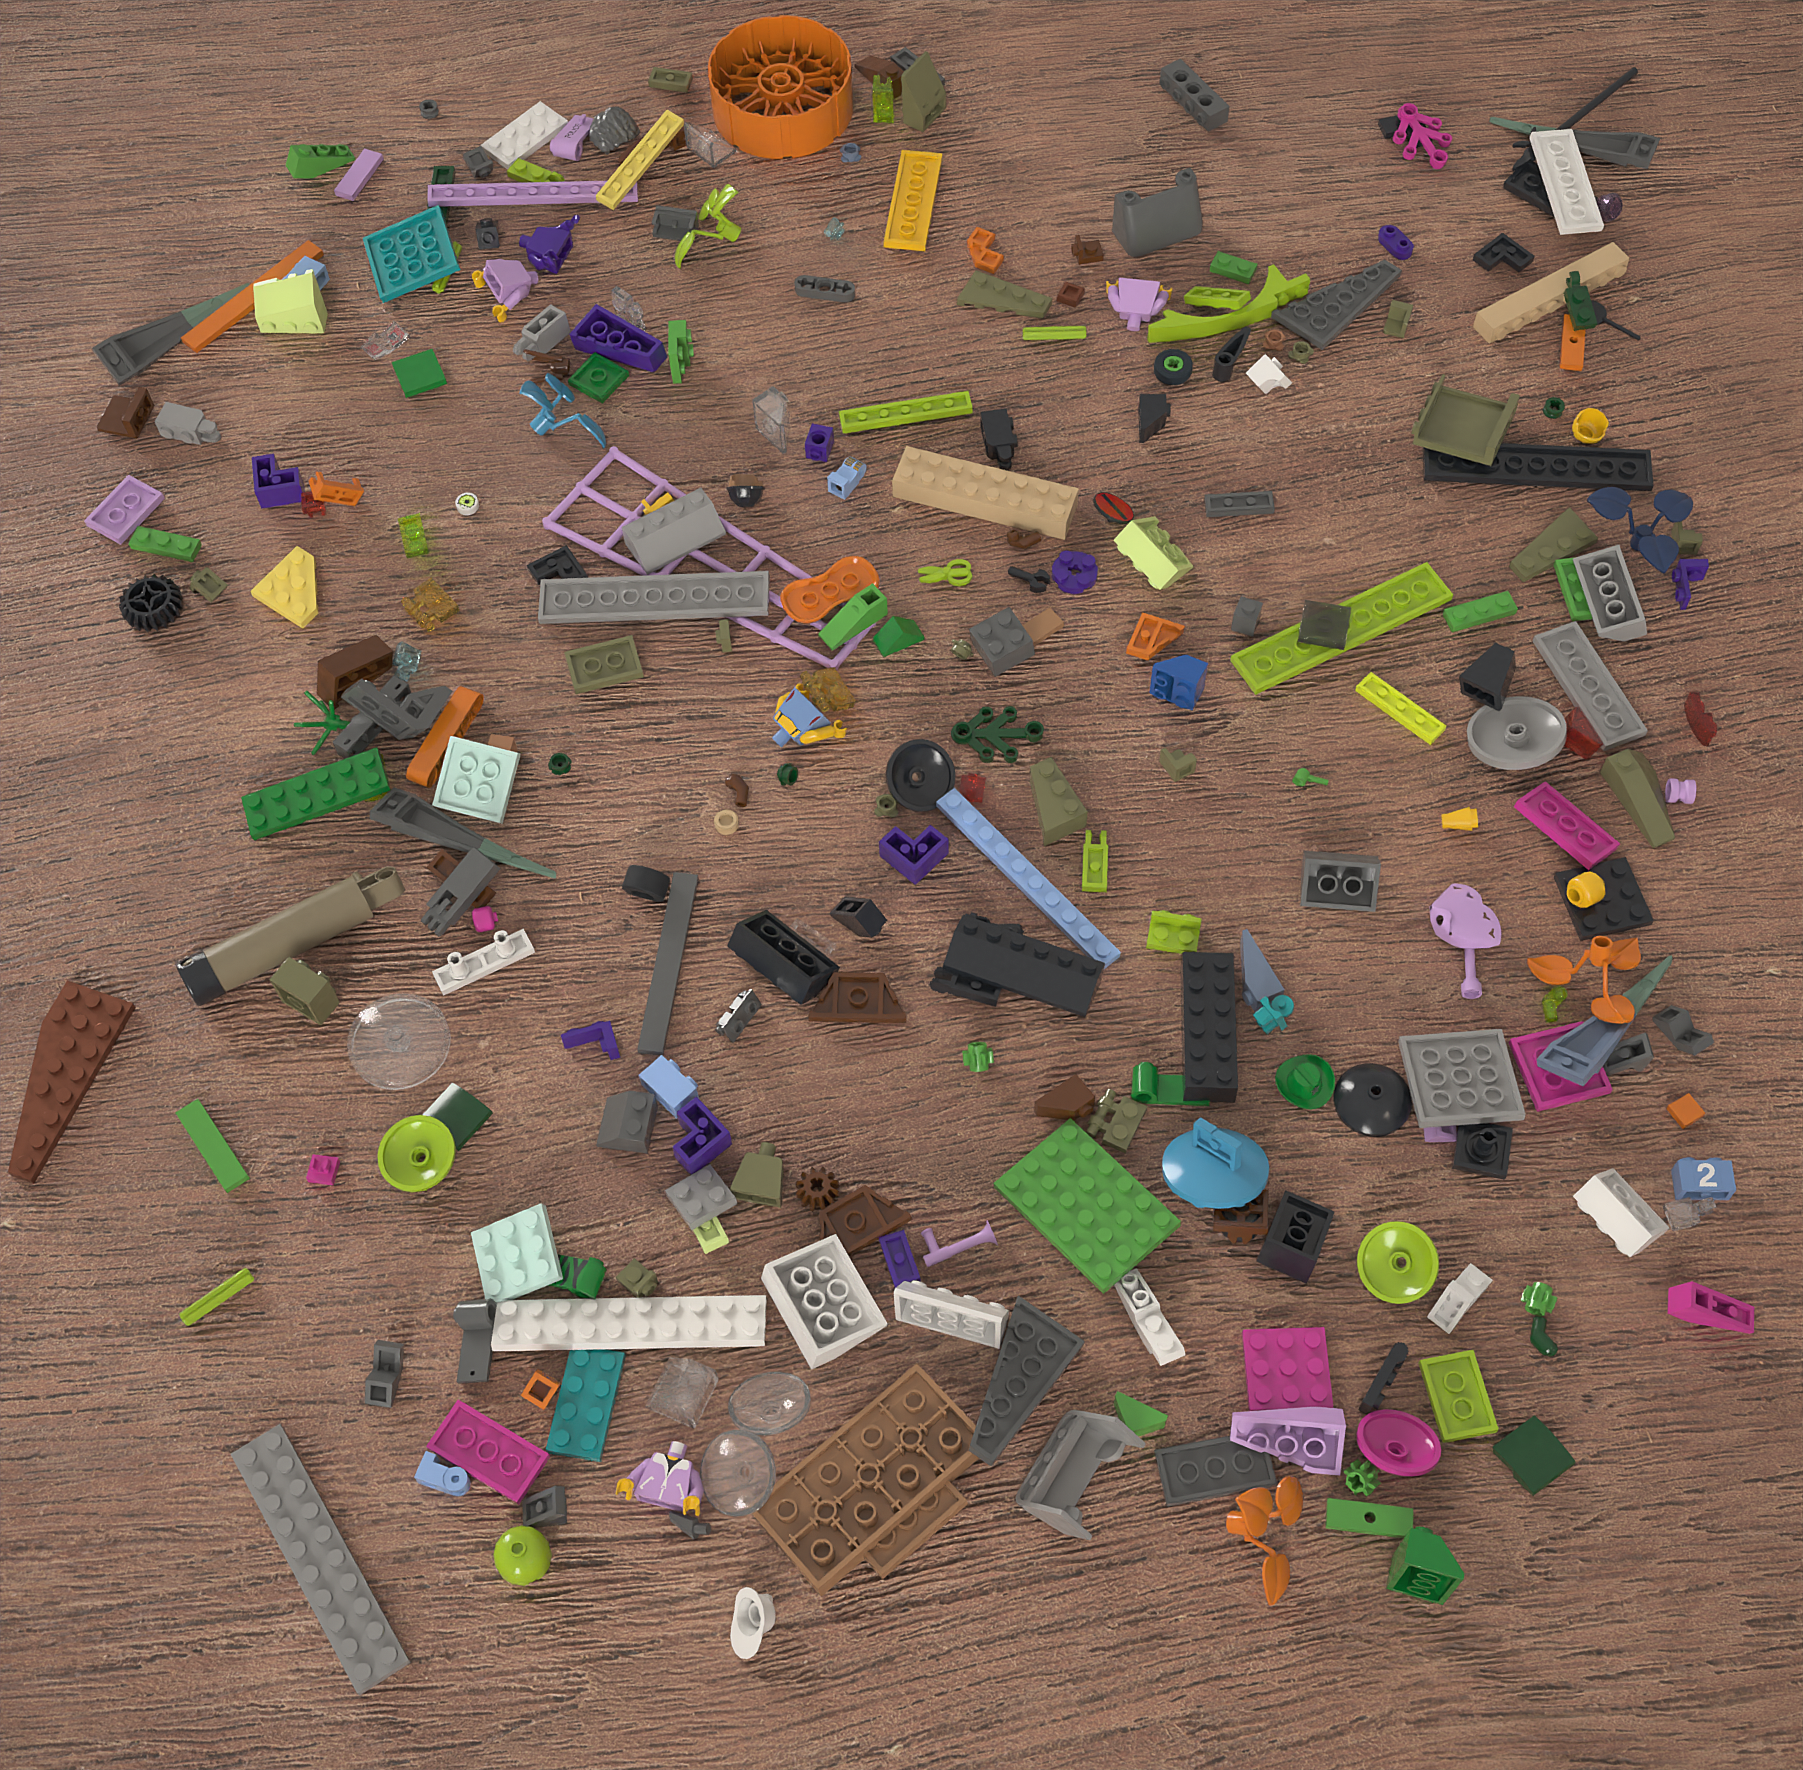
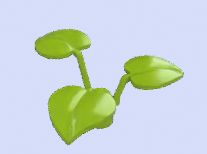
M726 184L720 194L714 188L699 213V220L704 221L709 213L711 217L719 221L716 226L718 234L700 230H692L691 233L687 232L675 251V263L678 268L681 269V262L691 247L696 234L716 237L720 240L725 237L731 242H735L740 235L741 227L728 220L720 212L727 202L739 193L732 185Z

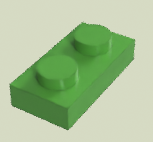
M1218 251L1210 265L1209 271L1249 284L1257 270L1258 264Z

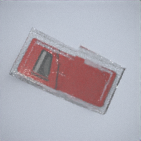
M393 321L380 335L374 332L360 347L371 358L378 360L397 349L410 335Z

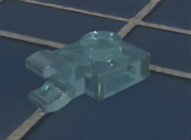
M402 641L398 643L392 663L398 667L394 676L408 682L410 673L413 674L418 669L422 651Z

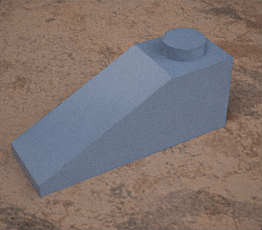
M1248 929L1242 931L1240 940L1242 997L1246 1005H1251L1256 1013L1263 1007L1260 1002L1263 997L1266 996L1272 1004L1275 997L1284 994L1285 989Z

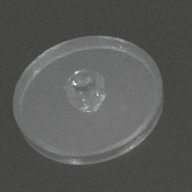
M392 994L372 1002L356 1017L348 1034V1055L357 1073L368 1083L383 1089H406L426 1081L442 1066L450 1048V1030L443 1013L430 1000L414 994Z

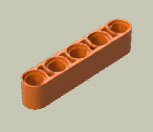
M459 686L409 764L406 772L407 780L427 788H431L435 784L442 770L450 736L461 739L464 737L483 705V694L463 686Z

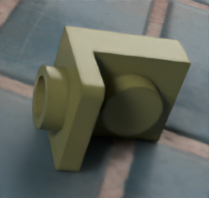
M208 567L202 572L197 570L190 578L191 584L189 589L192 592L197 590L211 603L228 587V584Z
M635 1258L616 1276V1280L636 1298L651 1295L658 1283L656 1273L646 1269Z

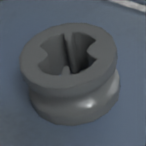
M424 100L419 105L421 116L425 119L435 118L439 113L438 105L434 100Z

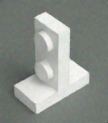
M1470 1263L1455 1281L1452 1280L1427 1317L1450 1334L1462 1316L1493 1280Z

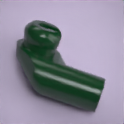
M1535 1316L1532 1322L1530 1342L1541 1354L1552 1357L1557 1353L1558 1346L1545 1333L1547 1319Z

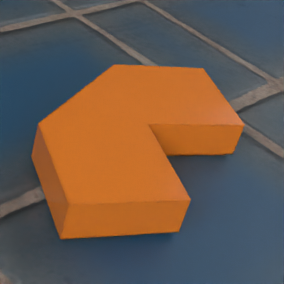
M976 227L967 239V247L975 267L994 274L1004 261V255L989 249L995 240V234Z

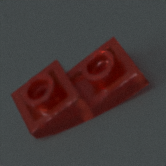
M1690 692L1684 703L1687 721L1699 742L1703 746H1709L1712 738L1717 734V724L1713 722L1712 713H1704L1705 705L1704 702H1701L1700 692Z

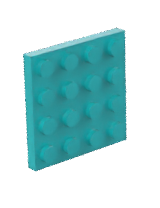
M439 205L362 238L379 297L383 303L461 270L443 212Z

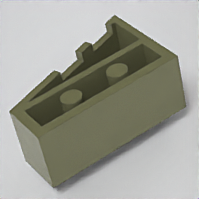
M1047 758L1030 766L1029 782L1044 846L1086 827L1088 811L1053 758Z

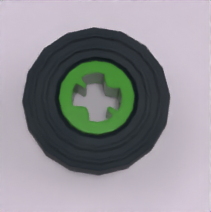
M1179 349L1164 350L1157 355L1154 361V374L1164 384H1183L1192 374L1193 362L1191 357Z

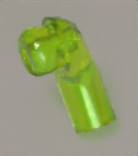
M1564 987L1553 988L1542 998V1007L1547 1023L1558 1020L1556 1008L1568 996L1567 990Z

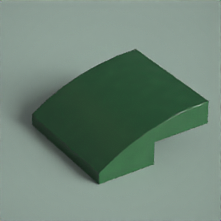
M452 1082L423 1115L431 1116L441 1121L450 1130L455 1141L456 1150L459 1151L493 1112L470 1093Z
M1535 1415L1492 1447L1493 1453L1513 1471V1478L1532 1496L1575 1464L1574 1458L1563 1444Z

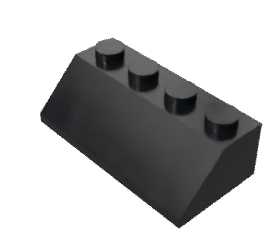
M767 909L738 922L727 944V947L735 952L738 957L744 959L757 972L768 978L773 985L779 987L800 1005L815 998L828 984L832 974L840 969V966Z

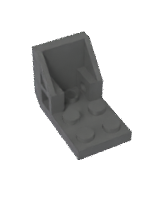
M360 679L346 689L341 698L398 740L413 738L428 729L453 691L446 686H440L410 693L404 701L396 703L392 697L378 691L372 682Z

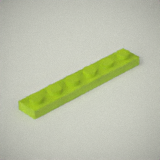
M969 391L842 410L839 411V419L842 433L844 434L973 413V407Z

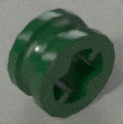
M1557 397L1548 398L1543 408L1544 415L1551 419L1560 418L1565 409V403Z

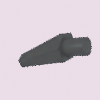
M675 1511L669 1512L671 1522L692 1539L698 1538L699 1534H710V1523H699L698 1518Z

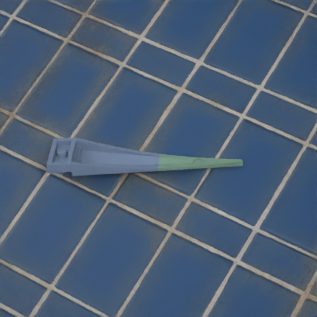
M1672 955L1668 956L1622 995L1633 1004L1635 1010L1634 1018L1671 965ZM1593 1016L1567 1034L1551 1042L1537 1058V1066L1584 1086L1595 1073L1600 1071L1632 1021L1623 1024L1610 1023Z

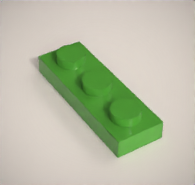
M137 526L128 543L131 549L194 562L202 546L200 539Z
M1573 558L1555 560L1553 566L1572 622L1592 619Z
M1509 591L1446 608L1442 615L1451 632H1456L1515 615L1518 608Z

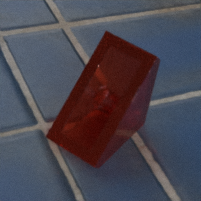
M1575 707L1565 717L1567 737L1564 746L1582 758L1589 759L1603 743L1581 709Z

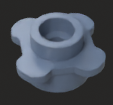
M855 143L844 144L840 148V153H842L841 161L845 163L860 161V147Z

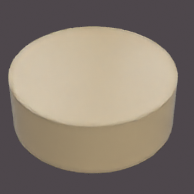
M731 810L718 812L714 818L716 830L723 835L734 833L739 827L737 814Z

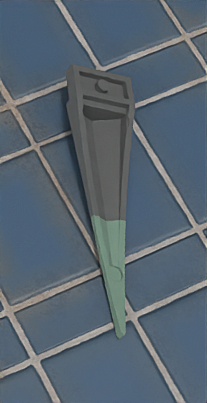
M1490 117L1489 120L1491 123L1530 135L1533 127H1536V132L1557 129L1497 117ZM1573 130L1580 152L1625 167L1631 164L1638 168L1648 169L1660 141L1658 137L1641 132Z
M250 283L241 285L170 316L111 336L94 346L92 351L120 386L136 375H140L179 344L182 341V336L244 290Z
M393 787L370 810L371 820L391 826L392 831L467 853L475 847L490 860L556 878L555 871L519 856L482 837L445 815L416 794Z

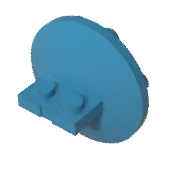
M1200 1117L1194 1122L1193 1130L1178 1136L1167 1146L1162 1159V1173L1165 1182L1172 1192L1192 1203L1197 1208L1243 1207L1264 1190L1269 1176V1162L1263 1149L1249 1137L1233 1130L1217 1128Z

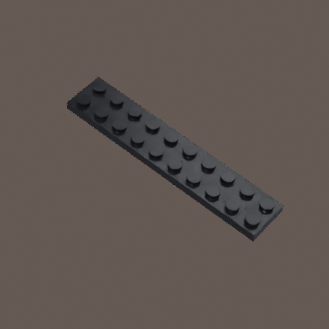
M1502 443L1492 466L1422 447L1423 481L1590 489L1616 487L1632 491H1652L1654 486L1651 450Z

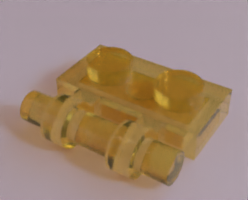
M432 577L413 589L415 598L411 600L406 596L401 600V603L405 606L404 610L409 615H413L416 618L417 624L428 632L433 631L435 625L431 622L434 618H437L442 623L460 611L458 605ZM423 605L428 609L425 612L419 609Z
M835 667L816 670L813 676H810L808 671L800 674L803 687L811 693L813 703L822 712L828 711L830 707L833 711L854 707L856 700Z

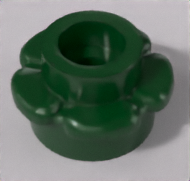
M556 753L551 756L548 768L552 770L554 775L560 776L571 770L570 764L572 761L564 753Z
M785 763L778 769L777 778L781 785L786 786L787 784L791 786L796 782L798 769L793 764Z

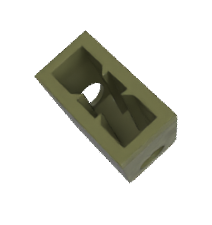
M763 1142L761 1143L759 1154L751 1152L745 1154L730 1188L736 1200L781 1208L784 1166L781 1158L774 1157L776 1151L774 1144Z

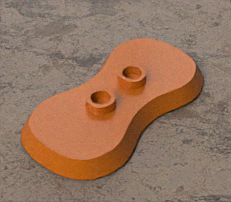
M849 556L838 560L819 576L791 582L782 590L780 601L784 610L792 619L802 624H810L819 621L835 606L848 602L855 594L872 583L878 588L880 579L876 569L868 560L859 556Z

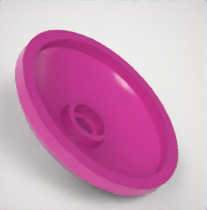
M1385 1409L1367 1414L1359 1423L1356 1433L1358 1446L1365 1457L1383 1471L1398 1476H1419L1430 1472L1438 1464L1441 1456L1440 1441L1435 1432L1419 1418L1402 1411Z

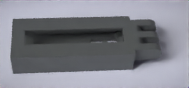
M473 847L427 902L426 905L430 909L422 917L421 922L424 925L428 924V928L431 931L435 930L434 933L438 937L442 936L450 925L454 926L501 868ZM453 896L458 898L454 904L450 901ZM449 904L452 905L448 911L445 910Z

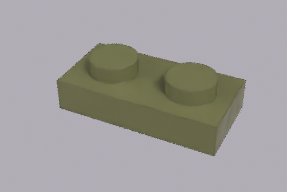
M653 67L648 84L652 88L688 93L693 76L692 72Z

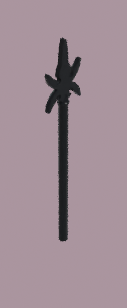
M1633 67L1555 130L1570 129L1637 75V68ZM1533 127L1530 135L1532 132H1536V127ZM1531 141L1513 143V148L1526 149L1523 156L1513 165L1512 171L1521 168L1528 162L1536 160Z

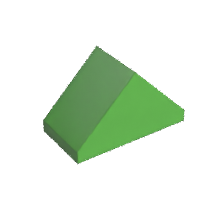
M1117 1391L1114 1399L1117 1415L1138 1437L1165 1427L1168 1415Z

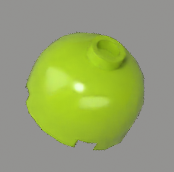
M522 1525L510 1528L503 1533L496 1542L493 1554L495 1567L502 1578L513 1585L520 1586L529 1585L528 1583L542 1578L550 1567L552 1558L550 1545L543 1533L533 1527Z

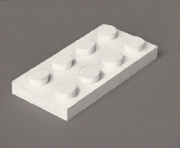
M540 101L481 144L486 155L508 170L517 158L525 160L556 137L566 126L568 120Z

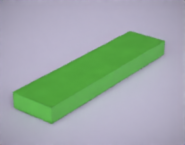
M199 1099L194 1100L175 1112L227 1193L250 1179Z

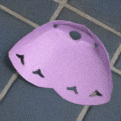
M1451 884L1429 908L1430 921L1435 934L1453 946L1459 948H1490L1499 945L1501 942V927L1498 918L1489 907L1482 903L1480 894L1467 885ZM1468 892L1470 893V896H1472L1473 898L1466 896ZM1484 912L1490 920L1483 918ZM1438 915H1442L1444 918L1441 926L1436 920ZM1492 928L1494 929L1493 935H1494L1495 938H1493V937L1489 934V932H1491Z

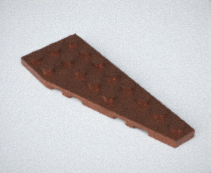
M68 980L66 981L41 1024L8 1173L11 1176L32 1184L35 1183L136 1008L133 1003Z

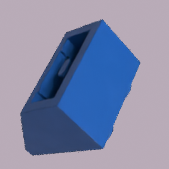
M1182 655L1155 663L1152 668L1149 693L1158 699L1167 700L1180 708H1187L1193 711L1204 690L1208 663L1189 655Z

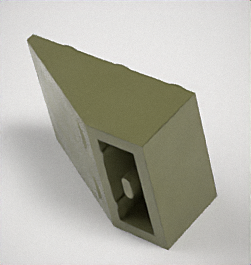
M926 51L919 58H916L910 68L905 70L901 76L903 123L921 132H924L946 109V91L929 53Z

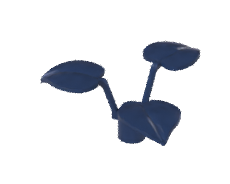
M1616 487L1602 488L1587 498V502L1593 506L1596 512L1606 519L1619 520L1627 512L1630 524L1629 533L1632 534L1630 546L1634 550L1640 551L1642 556L1653 567L1663 574L1666 573L1670 565L1677 558L1679 546L1674 539L1667 535L1656 537L1653 534V530L1663 516L1673 523L1685 520L1693 509L1691 497L1676 490H1663L1659 492L1654 498L1653 505L1660 513L1651 526L1643 524L1636 528L1634 527L1632 509L1628 507L1631 497L1624 490Z

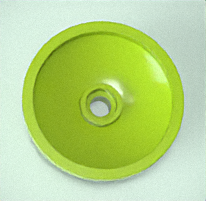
M415 1115L400 1120L386 1132L380 1143L378 1166L381 1174L393 1187L406 1192H420L434 1187L446 1177L454 1163L456 1147L453 1135L441 1121L431 1116ZM425 1155V1160L423 1162H419V1158Z
M1387 1222L1375 1227L1365 1236L1358 1251L1357 1267L1362 1282L1373 1295L1389 1303L1404 1304L1420 1299L1432 1288L1439 1272V1256L1431 1238L1419 1227L1406 1222ZM1401 1257L1406 1260V1266L1403 1268L1398 1264V1260Z

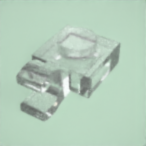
M1690 1197L1663 1205V1210L1672 1231L1698 1225L1700 1223L1699 1216L1713 1213L1712 1209L1716 1208L1712 1197L1703 1199L1693 1204Z

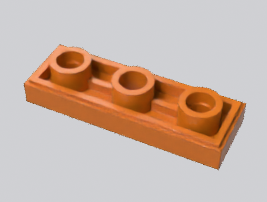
M1564 314L1562 322L1559 369L1582 371L1586 329L1574 331L1569 314Z

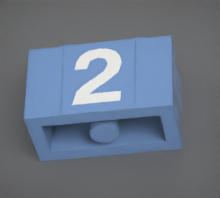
M1686 1157L1678 1160L1671 1169L1675 1200H1729L1736 1192L1731 1160H1722L1717 1157L1707 1160H1695V1158Z

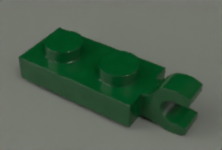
M1579 271L1569 272L1570 278H1566L1568 288L1565 289L1563 294L1573 329L1577 331L1595 328L1597 320L1587 286H1580Z

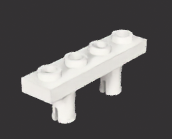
M524 929L508 935L504 930L498 931L494 935V943L464 957L459 952L449 954L447 957L449 964L432 971L443 996L535 953Z

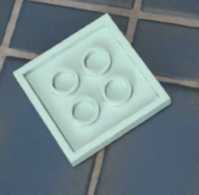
M450 736L432 806L503 824L521 754Z
M542 1203L471 1232L485 1299H493L496 1306L497 1302L513 1300L563 1279L547 1209Z

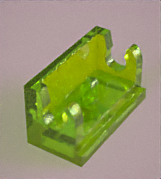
M874 75L873 121L877 123H894L893 89H891L892 80L890 77L887 78L886 84L880 83L879 75Z

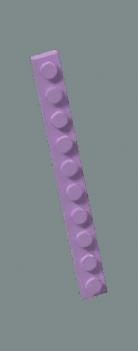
M607 181L428 185V206L600 203L596 200V194ZM637 182L621 202H638Z

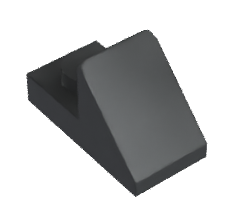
M1645 1032L1618 1042L1603 1065L1606 1075L1610 1076L1629 1068H1633L1638 1072L1643 1071L1654 1058L1648 1034Z
M553 1486L522 1500L523 1526L537 1528L566 1524L567 1503L565 1487Z

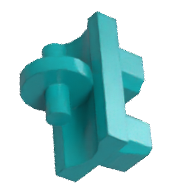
M1279 995L1274 998L1271 1004L1266 996L1260 1000L1263 1007L1253 1014L1257 1024L1266 1034L1270 1033L1277 1026L1283 1031L1287 1027L1284 1017L1290 1016L1294 1010L1292 999L1286 995Z

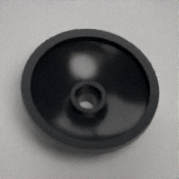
M925 739L905 742L894 750L887 762L886 783L889 792L906 809L916 812L936 809V801L951 791L955 785V768L952 759L935 742ZM913 773H916V774H917V776H918V780H917V781H914V780H913V778H912Z
M1365 1063L1348 1069L1339 1078L1334 1089L1333 1102L1339 1118L1351 1130L1365 1136L1380 1137L1394 1133L1405 1124L1412 1109V1096L1406 1081L1396 1071L1381 1064ZM1371 1090H1377L1380 1094L1374 1095Z

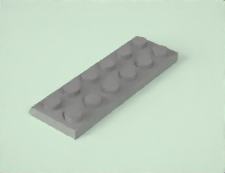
M1576 621L1534 636V645L1603 751L1646 736L1647 728Z

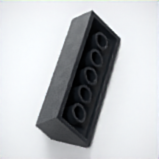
M966 915L962 916L954 931L943 963L944 969L1086 1017L1101 984L1105 966L1104 962Z

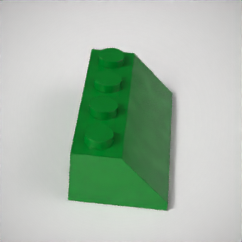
M1425 1527L1411 1528L1392 1555L1386 1589L1443 1605L1464 1580L1465 1573L1441 1536L1433 1534L1431 1529Z

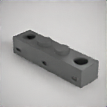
M393 676L380 692L392 697L397 703L398 701L401 702L400 700L403 697L406 698L411 693L408 683ZM360 712L351 719L349 725L333 741L337 754L346 759L351 757L353 751L355 753L352 756L362 753L381 733L383 728L379 726L376 729L375 727L378 724Z

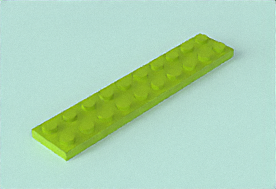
M1428 562L1231 655L1230 661L1254 694L1257 695L1451 601L1453 593Z

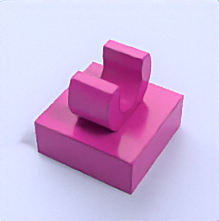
M313 1154L306 1176L307 1181L334 1186L340 1165L339 1158Z

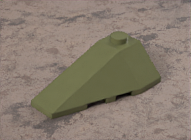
M1626 749L1607 757L1600 774L1654 849L1674 840L1675 834L1656 771L1644 754Z

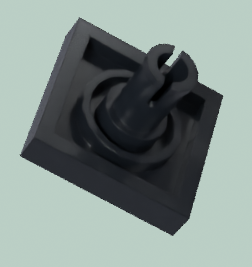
M1491 1123L1458 1125L1452 1169L1505 1180L1508 1172L1513 1128Z

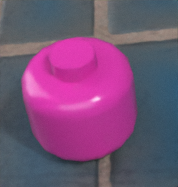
M491 907L475 908L472 911L474 927L477 932L481 933L495 929V922H498V917Z

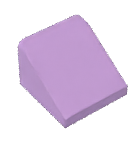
M1456 1125L1424 1128L1425 1142H1456Z

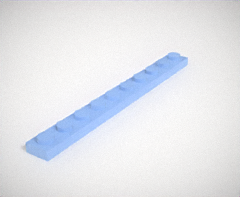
M955 788L936 801V807L1087 957L1104 962V969L1120 957L1121 952Z

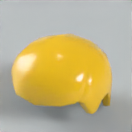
M1587 408L1582 410L1575 418L1572 432L1578 441L1593 445L1601 441L1605 436L1609 422L1605 414L1598 409Z

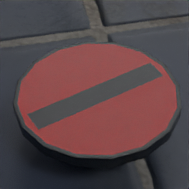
M1100 492L1095 495L1093 499L1094 506L1101 515L1108 519L1109 523L1129 524L1133 520V510L1121 498L1106 492Z

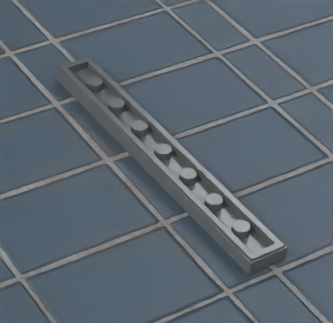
M673 873L637 1048L638 1053L664 1055L699 880L698 875Z

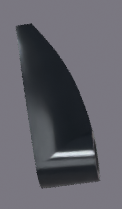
M1245 326L1217 353L1212 371V376L1215 380L1225 382L1231 379L1233 366L1246 345L1251 328Z

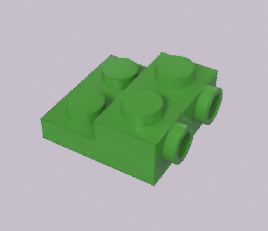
M686 320L668 322V355L673 384L682 383V374H686L685 366H690V357H694V345L689 344V342H692V331L687 329Z

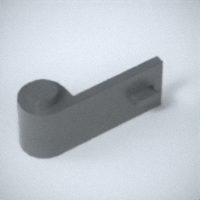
M491 1298L460 1301L457 1307L454 1308V1320L464 1330L457 1374L458 1384L489 1382L493 1353L491 1341L497 1307L495 1301Z

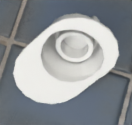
M744 1587L736 1596L730 1638L732 1647L740 1658L749 1659L753 1657L760 1647L762 1635L771 1630L775 1624L776 1614L771 1595L758 1594L752 1588Z

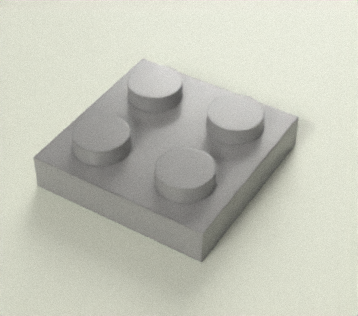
M711 1164L665 1190L668 1199L691 1230L737 1204L735 1196Z

